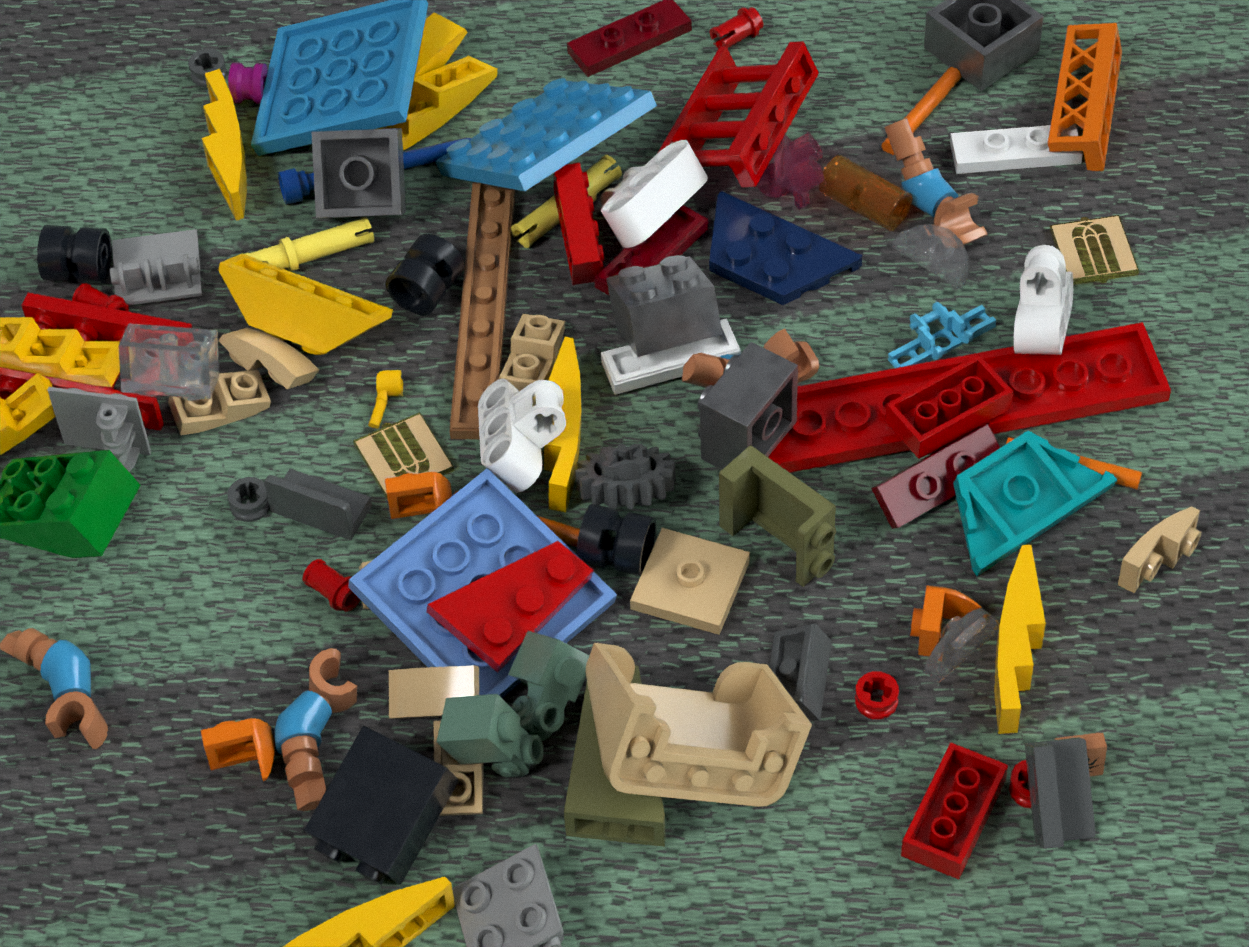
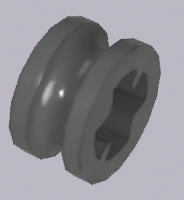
M202 49L192 54L189 58L188 66L191 72V79L197 86L206 88L205 73L219 68L224 79L226 78L225 59L218 50ZM212 66V69L204 70L203 68Z
M255 477L241 478L235 481L228 489L227 497L230 509L236 519L243 522L257 521L263 518L270 510L264 482L261 479ZM248 495L249 499H251L252 495H257V501L251 504L250 500H247V504H242L241 498Z

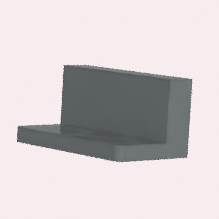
M289 469L283 479L268 475L264 481L270 512L348 540H352L372 507L370 496L293 469Z
M1078 737L1024 743L1035 843L1043 849L1064 847V841L1093 838L1096 831L1085 739Z

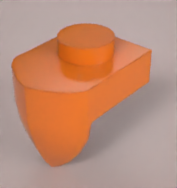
M437 472L408 473L399 477L385 479L391 519L432 513L452 497L451 483L445 476Z
M927 585L923 609L914 608L910 636L919 637L918 655L937 657L943 618L953 620L968 618L981 613L982 606L959 591L946 587Z
M250 718L237 722L225 721L217 724L215 727L201 730L210 770L258 759L262 780L266 781L268 779L275 752L274 737L269 724L260 719Z

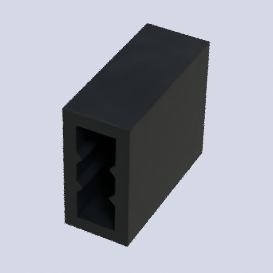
M363 725L304 831L317 841L314 850L327 858L340 863L342 858L346 856L359 863L355 871L379 885H382L385 878H388L400 885L459 780L447 767Z

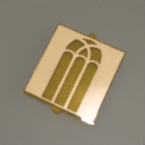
M1119 215L1094 219L1082 217L1080 221L1050 225V232L1055 247L1064 256L1066 272L1073 273V285L1095 281L1107 283L1108 279L1139 274L1137 263Z
M420 412L393 424L384 423L382 429L353 441L355 448L387 500L386 478L399 477L408 473L419 474L426 472H437L444 476L454 471L453 464Z

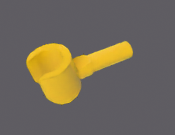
M383 370L377 374V397L368 424L369 427L379 429L389 396H403L401 370Z

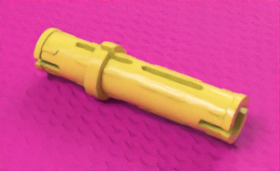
M604 155L586 171L589 180L588 195L592 196L593 202L597 199V193L622 176L620 166L604 174L605 170L616 163L609 155ZM555 196L551 197L521 221L511 226V232L514 237L520 233L523 234L529 229L528 233L517 240L525 248L531 247L535 241L560 223Z
M365 216L361 217V219L298 239L290 240L289 237L280 239L278 245L245 253V255L267 264L294 271L299 269V264L367 243H374L373 232L369 233V231L355 235L356 232L372 228L368 218Z

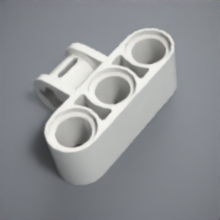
M676 141L659 151L645 166L627 169L623 175V180L615 188L606 189L600 197L602 204L601 212L623 248L636 246L649 238L706 183L708 176L688 141Z
M1040 245L1031 249L1027 254L1024 265L1025 270L1021 275L1020 301L1014 323L1015 354L1061 355L1072 310L1073 273L1066 272L1064 256L1058 249L1049 245Z
M503 378L488 386L479 399L478 417L482 465L516 493L523 492L534 484L542 471L541 448L558 437L565 429L566 418L565 413L561 409L564 396L563 390L558 384L549 380H538L519 391L508 380Z

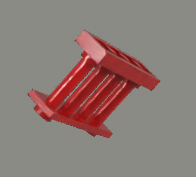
M804 41L789 42L778 63L772 65L737 67L727 46L719 47L659 151L676 141L687 140L702 167L729 166L741 187H756L819 74ZM766 82L761 92L734 93L739 83ZM751 109L745 120L717 122L723 111ZM735 138L729 149L701 150L707 139Z
M28 292L21 306L25 317H32L40 329H77L84 341H121L129 355L136 352L154 356L136 394L113 389L123 367L112 387L94 386L45 376L50 380L52 386L64 389L78 388L87 392L110 395L118 393L127 397L137 398L144 427L161 431L164 422L155 395L171 362H193L198 348L192 324ZM0 367V397L4 400L7 399L35 374Z

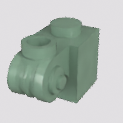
M527 631L508 674L528 684L527 696L518 697L511 708L520 716V726L529 735H538L544 741L562 726L565 716L564 709L567 702L575 703L586 679L585 671L589 655L559 639Z
M498 694L446 698L437 743L459 764L493 762L491 769L495 773L503 777H523L528 774L530 765L539 764L542 761L544 750L541 738L538 735H529L520 726V716Z

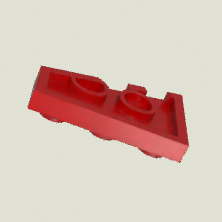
M556 541L427 604L426 612L498 673L518 653L527 631L538 633L592 578L594 570L562 543Z

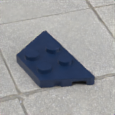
M723 191L718 194L709 271L774 302L785 305L800 298L806 291L817 290L829 284L830 277L847 269L854 272L862 266L861 254Z

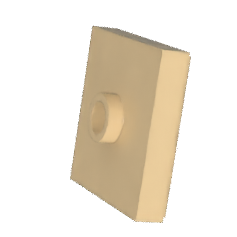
M662 528L630 599L631 610L720 635L749 565L750 552Z

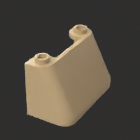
M593 644L585 673L602 767L610 784L617 791L627 794L755 807L773 804L784 795L812 724L767 664L737 662L728 666L720 674L713 692L631 683L635 671L632 656L624 648L616 645Z

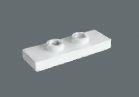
M1076 124L1061 132V136H1078ZM1051 125L951 133L950 137L956 174L1081 164L1083 153L1082 151L1049 152L1048 138Z
M727 319L720 320L722 335L637 357L630 345L601 352V363L614 394L682 377L683 366L693 354L705 353L716 357L726 354H741L740 347Z

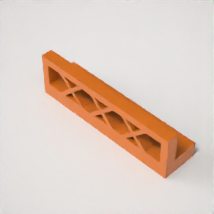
M1117 23L1068 25L1048 147L1049 152L1083 151L1086 168L1091 171H1104L1122 58ZM1098 38V42L1086 50H1082L1076 45L1077 39ZM1084 64L1093 70L1080 80L1071 74ZM1078 94L1088 99V101L1076 109H1072L1066 104ZM1073 124H1077L1083 129L1082 136H1061V132Z

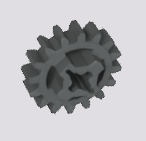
M619 444L617 448L612 446L602 447L599 452L600 454H586L587 460L578 461V469L575 470L577 491H581V498L583 500L592 498V504L600 505L604 503L609 508L617 509L621 505H625L628 509H633L634 504L649 506L651 505L652 498L665 499L666 491H674L675 461L670 460L668 452L659 454L658 447L647 449L642 444H633L630 447Z

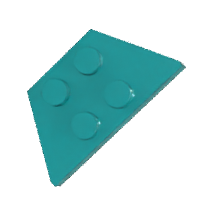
M1030 431L1024 432L957 475L953 485L973 572L976 576H979L1020 549L1022 545H1026L1113 488L1118 479L1108 471L1101 475L1078 463L1079 456L1065 449H1057L1051 446L1048 440Z

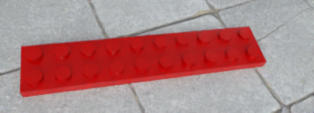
M1143 322L1066 336L1061 355L1015 354L1014 346L797 386L796 423L768 458L791 473L910 450L885 422L886 404L978 354L1013 390L1011 409L982 424H988L993 434L1167 402L1170 398L1171 388Z

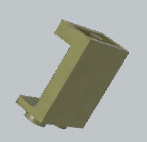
M752 445L748 446L719 472V526L734 536L753 520L796 552V582L802 587L815 576L821 578L830 570L835 560L836 506Z

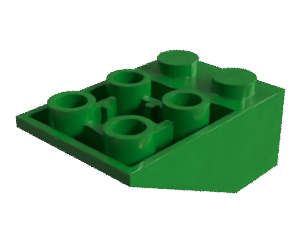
M110 450L12 459L4 468L0 480V538L70 558L102 556L141 485Z

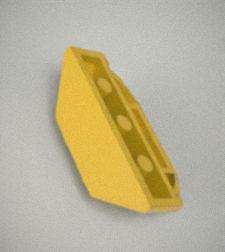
M243 253L219 264L218 271L249 326L260 329L282 341L289 340L302 345V350L310 354L324 355L392 317L393 309L275 265L264 263Z

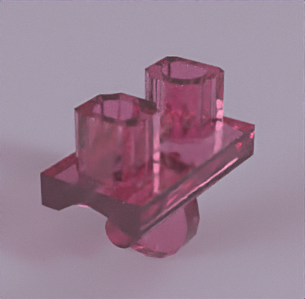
M809 132L794 141H791L785 134L774 153V163L768 164L758 182L759 190L764 195L772 198H780L791 192L794 196V205L799 210L810 204L809 190L824 181V173L821 166L817 163L819 159L823 158V151L819 143Z

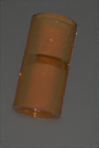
M842 155L835 156L827 164L819 180V191L889 231H894L905 220L912 205L913 197L911 193Z

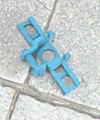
M935 302L932 305L933 311L922 317L915 313L910 315V328L915 330L918 338L888 353V361L894 368L937 360L943 354L964 343L968 344L979 335L995 328L996 319L993 316L989 317L985 313L983 305L959 316L955 310L948 312L945 306ZM975 318L984 320L973 327L969 323ZM937 319L944 326V329L931 335L927 324ZM945 337L951 343L947 347H940L935 345V339ZM922 346L925 352L918 355L916 349ZM902 356L912 357V359L901 365L897 361Z

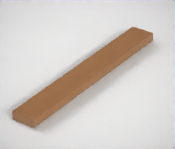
M477 182L472 184L450 420L451 439H480L478 402L486 388L497 381L501 374L515 190Z

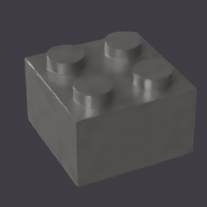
M945 0L926 12L924 48L948 67L958 69L965 80L982 91L1040 51L1044 16L1022 0Z
M402 128L311 132L316 218L402 215L406 213Z
M670 256L664 258L658 265L646 268L639 266L622 269L618 275L606 278L615 325L637 357L722 335L714 285L690 256Z
M750 342L739 356H732L724 369L722 377L714 386H707L698 401L697 407L700 410L698 437L701 441V459L723 470L750 445L768 457L797 420L798 365L753 342Z

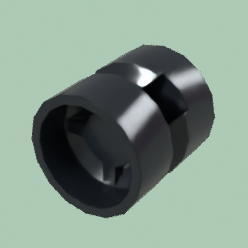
M44 225L39 236L37 248L38 271L43 280L70 281L72 276H75L77 281L82 283L103 284L106 282L112 260L111 237L106 228L80 227L78 232L75 233L71 226Z
M423 234L417 238L407 251L404 260H401L388 276L385 282L386 290L401 308L420 316H427L433 312L444 297L446 290L451 288L464 270V260L460 252L444 238L434 234Z
M590 504L581 523L576 555L587 565L605 568L609 563H613L615 570L618 572L641 576L654 547L656 519L629 512L622 518L617 509ZM617 531L614 540L613 547H609L612 532Z

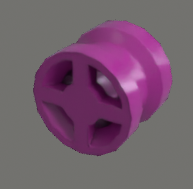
M232 62L229 69L228 88L234 104H241L244 100H253L256 104L261 103L268 73L265 63H256L253 67H245L242 63Z

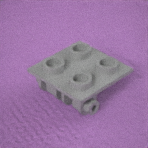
M197 229L112 240L113 268H110L111 282L115 287V295L123 297L125 304L135 305L202 296Z
M48 387L47 391L64 444L110 450L129 472L134 468L139 454L151 455V448L137 398L127 397L118 393L110 395L87 392L78 388Z
M534 844L452 888L456 910L467 947H562L561 942L564 940V931L538 845Z

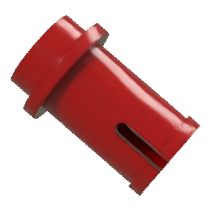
M742 7L737 11L736 16L710 29L711 40L716 37H723L713 44L718 49L724 46L729 48L748 36L752 38L758 36L759 30L764 26L763 20L755 8L750 7L747 9Z
M88 283L81 284L73 294L72 301L129 312V307L125 304L123 297L118 295L109 296Z
M322 559L312 561L305 569L302 578L303 582L329 600L330 607L334 610L348 612L354 609L360 602V599L348 588L349 579L352 576L344 577L328 566Z

